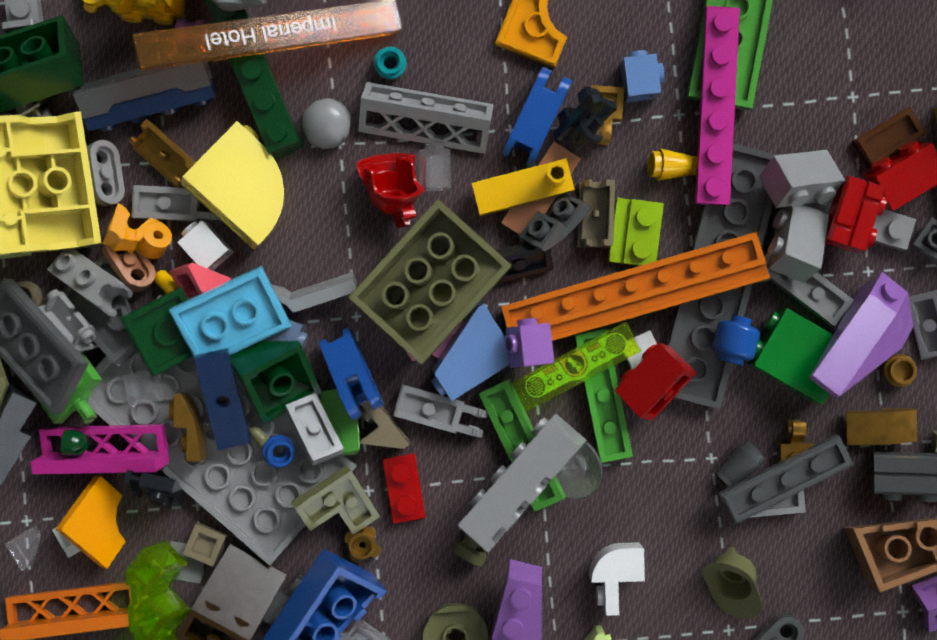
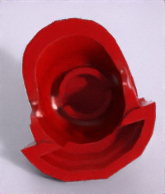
M388 153L373 155L356 162V172L361 177L364 185L367 186L371 203L385 214L393 215L398 229L410 226L411 222L409 219L416 218L413 205L417 198L425 191L424 187L417 182L415 176V155Z

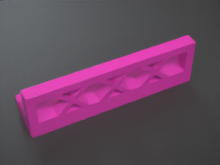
M166 424L43 427L39 429L42 455L31 461L32 474L126 473L127 470L133 472H157L170 463ZM65 430H77L83 432L84 435H90L99 445L94 451L86 450L80 456H62L61 452H53L51 436L62 438ZM146 433H156L158 450H149L139 440ZM114 434H120L130 443L124 451H118L108 442Z

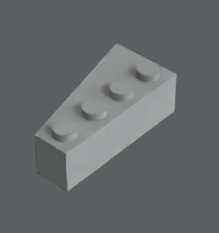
M557 414L549 421L545 417L541 419L531 431L535 435L533 440L528 445L523 441L510 455L514 459L513 463L508 468L502 465L490 479L494 483L487 492L483 488L470 502L473 508L458 524L487 553L586 441L584 437Z

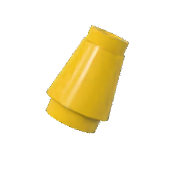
M659 148L657 151L649 153L647 172L649 177H655L657 181L696 175L697 157Z

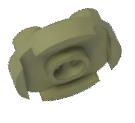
M448 603L431 612L423 632V640H452L447 639L446 635L450 634L452 629L457 628L460 633L465 634V638L460 640H488V628L480 612L476 608L463 603Z

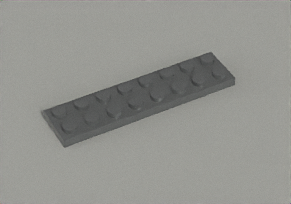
M733 143L730 205H703L692 250L757 232L762 248L773 202L759 176L773 156L777 154ZM752 284L677 305L667 345L671 346L697 374L675 398L721 409L732 363L717 359L718 354L713 351L712 343L720 321H731L732 315L744 317Z

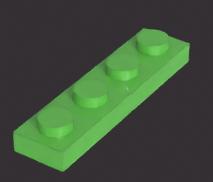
M607 328L574 335L577 351L608 335ZM611 359L591 370L583 378L600 463L633 457L622 400L614 391L619 385L614 360Z
M508 379L480 392L479 396L511 463H513L514 459L510 455L523 441L528 445L535 435L531 433L534 428L511 380ZM557 476L546 485L544 490L531 503L534 512L564 500L566 497Z

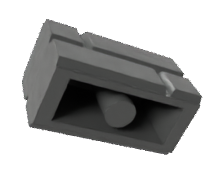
M875 452V494H882L883 500L899 501L903 500V495H917V501L937 502V453Z

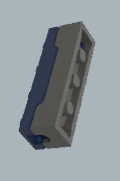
M202 51L86 82L83 86L76 88L73 96L87 130L98 129L100 132H105L118 126L117 123L129 120L130 123H139L148 119L151 114L161 112L162 115H169L179 111L181 106L193 104L194 107L206 105L212 101L211 98H215L217 87L214 78H212L213 75L205 52Z

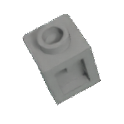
M4 0L7 22H2L1 26L2 30L6 33L43 21L41 0Z

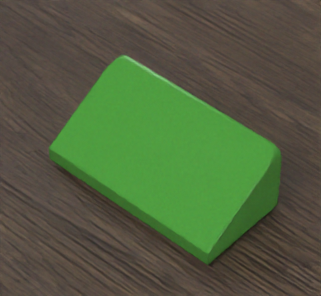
M337 389L321 391V404L344 448L343 454L338 456L357 455L360 451L358 419L354 421L351 419Z

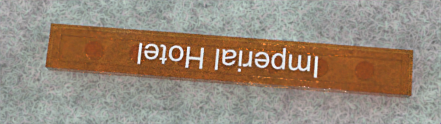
M380 0L133 34V42L140 71L399 34L402 31L396 1Z

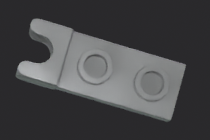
M75 249L63 250L47 269L109 317H115L117 314L111 305L112 300L116 296L122 295L125 298H131L133 295L132 291L121 281Z

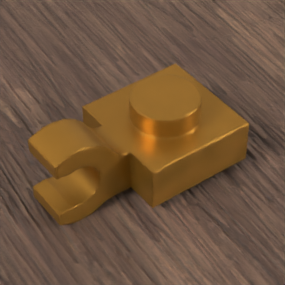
M592 85L591 88L597 89L603 98L614 101L617 107L600 128L603 138L597 145L609 146L612 122L622 121L625 87Z
M787 420V442H778V463L814 445L810 442H804L806 422Z

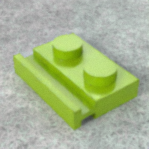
M616 198L613 246L609 248L608 262L641 266L657 261L664 203Z

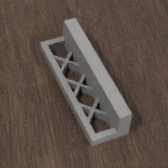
M367 82L361 96L358 132L485 154L494 104ZM368 111L381 113L387 121L380 125L368 123L367 113ZM404 117L412 118L418 127L413 130L404 129L398 121ZM435 123L445 124L450 132L444 136L437 135L430 126ZM468 128L481 130V142L467 140L462 132Z

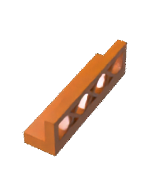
M137 580L8 596L5 598L8 624L0 629V640H27L131 627L141 619ZM128 589L130 607L119 608L109 599L116 591ZM103 592H109L106 597L101 594ZM91 594L101 602L94 612H87L77 604L84 595ZM71 596H77L74 599V601L69 598ZM58 598L69 606L62 616H55L45 608L52 599ZM40 600H45L41 605L37 602ZM26 602L36 610L30 620L18 621L16 603ZM104 606L110 609L101 611ZM72 610H74L76 613H78V614H71V615H69V613H70ZM40 614L45 617L37 619Z

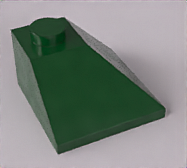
M260 341L230 355L234 372L263 424L286 413V404L314 393L317 395L322 393L299 341Z

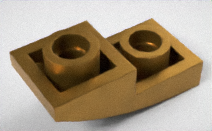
M189 393L174 394V400L169 402L168 414L169 419L173 420V428H187V433H183L181 441L182 452L186 453V462H200L207 459L203 424L194 401Z
M882 408V411L847 410V445H887L917 442V408Z

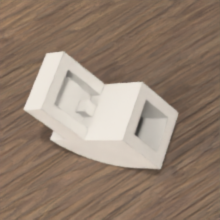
M615 543L608 545L595 555L590 564L589 578L591 582H602L601 586H596L597 606H602L606 616L619 615L618 582L645 581L644 548L640 543Z

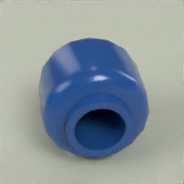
M732 315L731 321L722 320L718 323L712 343L713 351L718 354L717 359L743 366L744 361H751L755 357L760 332L757 328L751 326V319Z

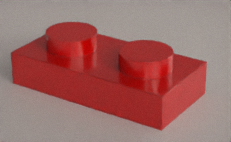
M415 453L383 458L393 523L426 518Z

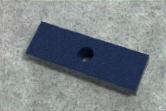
M228 348L194 355V362L217 450L251 443ZM226 396L228 397V399L222 401L219 400L218 397Z

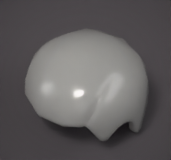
M332 98L316 100L306 108L303 114L302 132L311 145L321 149L335 148L342 144L349 135L351 124L350 112L342 102Z

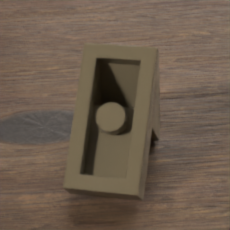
M369 401L361 404L363 417L369 424L375 422L378 427L360 440V444L405 449L410 445L411 441L383 406L374 410Z

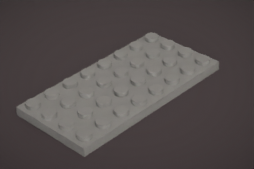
M137 350L119 367L113 364L106 356L95 368L102 380L92 390L88 399V404L92 410L110 426L166 424L170 463L160 470L169 478L175 479L187 494L269 566L306 525L291 502L344 466L348 465L351 471L357 467L347 456H336L312 466L287 413L263 424L235 372L234 375L249 434L250 429L257 426L268 438L274 435L287 436L293 441L296 454L294 460L288 466L283 468L271 467L265 462L262 450H260L251 436V443L217 450L193 356L155 377H151ZM189 393L194 401L203 424L207 459L200 462H186V453L182 452L181 441L183 433H187V428H173V420L169 419L168 414L169 402L174 400V394ZM219 396L218 399L224 401L227 400L228 397ZM146 433L139 440L149 450H158L156 433ZM276 446L273 449V454L276 456L284 452L283 446Z

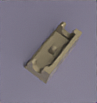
M592 179L584 180L583 183H579L578 199L584 201L590 207V210L577 225V247L609 249L613 246L615 180H603V182H593Z

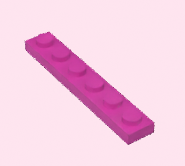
M707 6L704 11L695 204L730 205L740 8Z

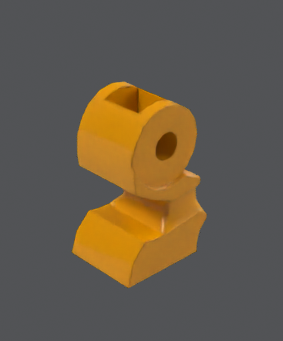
M118 203L110 218L103 244L109 246L113 252L127 251L133 254L135 250H138L147 259H158L163 256L166 248L172 241L170 229L159 220L149 218L139 228L131 229L127 223L130 213L124 206Z

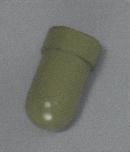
M257 426L250 429V436L257 443L260 450H262L264 443L269 438Z

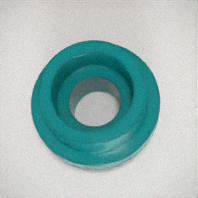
M385 47L376 54L374 67L382 78L388 80L397 79L405 72L407 62L405 55L400 49ZM388 59H394L397 62L393 69H388L384 66Z

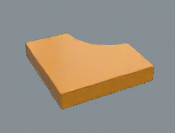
M512 0L495 45L555 69L567 36L559 32L550 21L547 9L548 0Z
M94 475L55 530L98 566L107 569L126 542L120 534L116 522L117 507L123 495L103 477Z

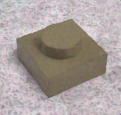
M196 523L183 555L213 567L228 535L201 523Z

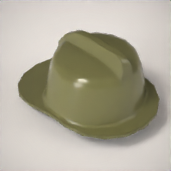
M729 547L726 553H722L716 557L714 562L704 566L702 571L703 577L713 600L725 613L741 619L754 618L760 614L763 607L762 598L756 585L757 573L755 565L751 560L739 555L735 547Z

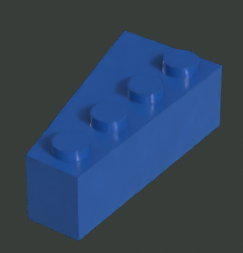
M323 549L262 640H340L342 638L340 633L354 619L358 622L367 613L365 608L375 598L380 599L387 590L372 573Z

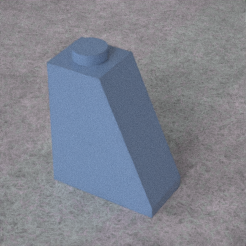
M482 301L467 315L432 368L436 376L431 380L441 397L447 393L451 401L510 365L509 354H507L504 347L505 336Z

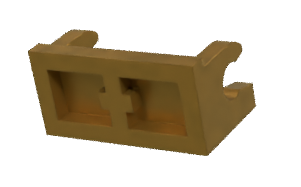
M146 119L140 125L143 132L137 138L132 136L129 142L134 146L133 149L175 187L185 188L181 185L182 176L196 161L155 124Z

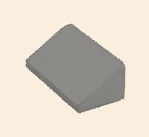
M937 290L909 296L913 331L921 360L937 357Z

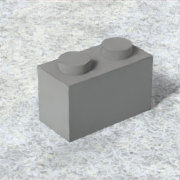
M828 150L775 155L759 176L776 208L787 206L799 207L803 204L817 202L819 204L827 203L836 196V191L845 182L843 175Z
M805 204L799 207L787 206L784 210H779L773 220L775 233L768 248V254L771 255L768 269L802 283L817 273L822 267L829 214Z

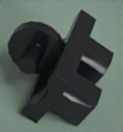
M585 86L577 94L580 105L576 109L572 107L564 108L557 115L560 126L553 132L556 140H568L579 147L583 146L586 142L597 145L602 140L603 135L600 128L617 107L614 101L603 98L597 89Z

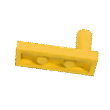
M567 158L471 183L480 216L575 190Z

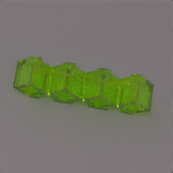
M167 540L144 547L125 571L126 585H130L132 603L128 605L129 632H134V640H177L173 632L191 610L170 587L188 563Z

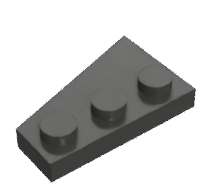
M104 255L95 262L96 265L119 280ZM69 286L62 291L75 306L73 313L80 312L85 320L95 328L96 338L94 341L113 364L119 367L136 351L133 342L119 319L132 312L127 298L119 295L112 300V308L116 310L117 314L115 317H109Z

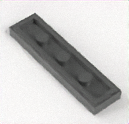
M835 434L719 492V495L732 521L737 524L854 464L840 436Z

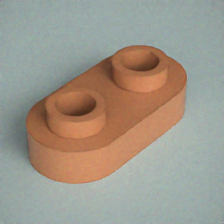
M103 244L102 253L124 285L133 292H142L151 286L156 273L149 259L142 256L138 250H135L133 254L127 251H123V254L113 252L109 246ZM136 274L141 280H135L131 275Z

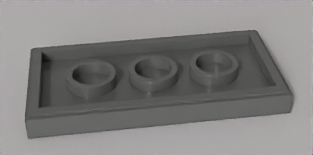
M13 279L2 280L0 284V356L52 415L62 414L89 362Z

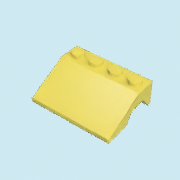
M81 112L31 118L21 115L0 116V255L59 251L93 247L101 244Z

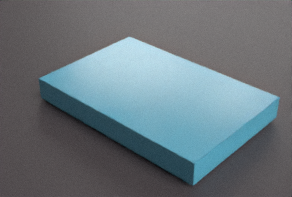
M262 266L184 301L169 310L193 357L194 355L228 348L229 355H232L291 327V322Z

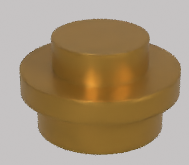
M897 354L886 360L883 366V375L889 384L904 387L911 384L916 378L917 367L909 356Z

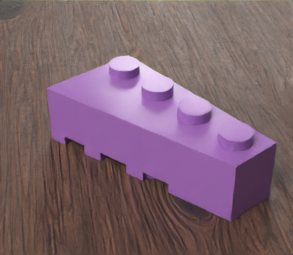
M509 560L489 640H542V567Z

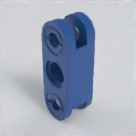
M542 67L502 152L503 156L508 157L515 146L529 152L525 165L529 168L533 166L573 81L563 77L557 91L554 92L545 87L552 70Z
M347 327L342 330L343 337L331 343L323 339L319 341V345L340 398L351 419L354 421L363 416L359 405L369 401L372 408L376 410L383 406L384 403L352 331Z

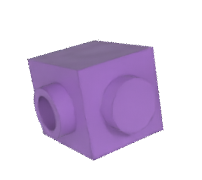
M537 318L517 320L516 327L506 328L504 347L507 354H509L510 368L554 363L550 323L537 324Z

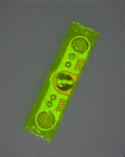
M624 322L555 359L554 363L546 364L512 382L527 412L642 350L627 322Z

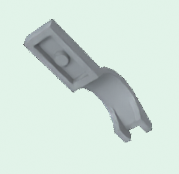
M353 272L293 292L276 285H272L279 301L294 313L351 294L357 288V282Z

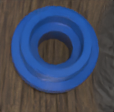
M284 435L270 437L262 448L265 462L274 468L288 466L294 460L296 454L293 441ZM276 446H283L284 452L281 455L276 456L273 454V449Z

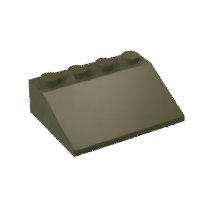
M438 199L348 298L422 365L512 265Z

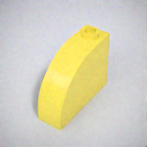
M236 121L182 176L181 185L255 251L270 234L279 219L284 201V185L275 159L271 154H268L266 147L258 141L260 139L258 134L250 126H242Z

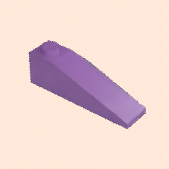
M883 272L858 289L853 298L855 301L844 314L809 377L835 399L901 350L913 328L908 292Z

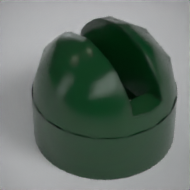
M65 430L61 439L62 456L75 457L85 453L88 448V442L84 433L77 430Z

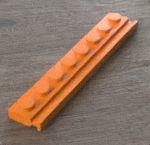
M757 232L507 304L501 306L507 328L516 327L517 320L537 318V324L550 323L552 341L768 280L770 279V274L766 267Z

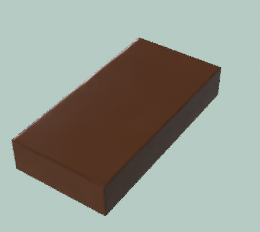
M909 106L851 142L869 169L874 162L893 155L899 151L898 149L902 145L917 140L927 133Z

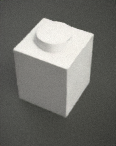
M195 221L187 226L181 233L183 238L177 242L197 265L212 271L234 253L212 226L204 221L199 223Z

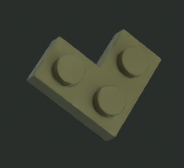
M348 465L291 502L310 531L339 513L354 535L380 517Z

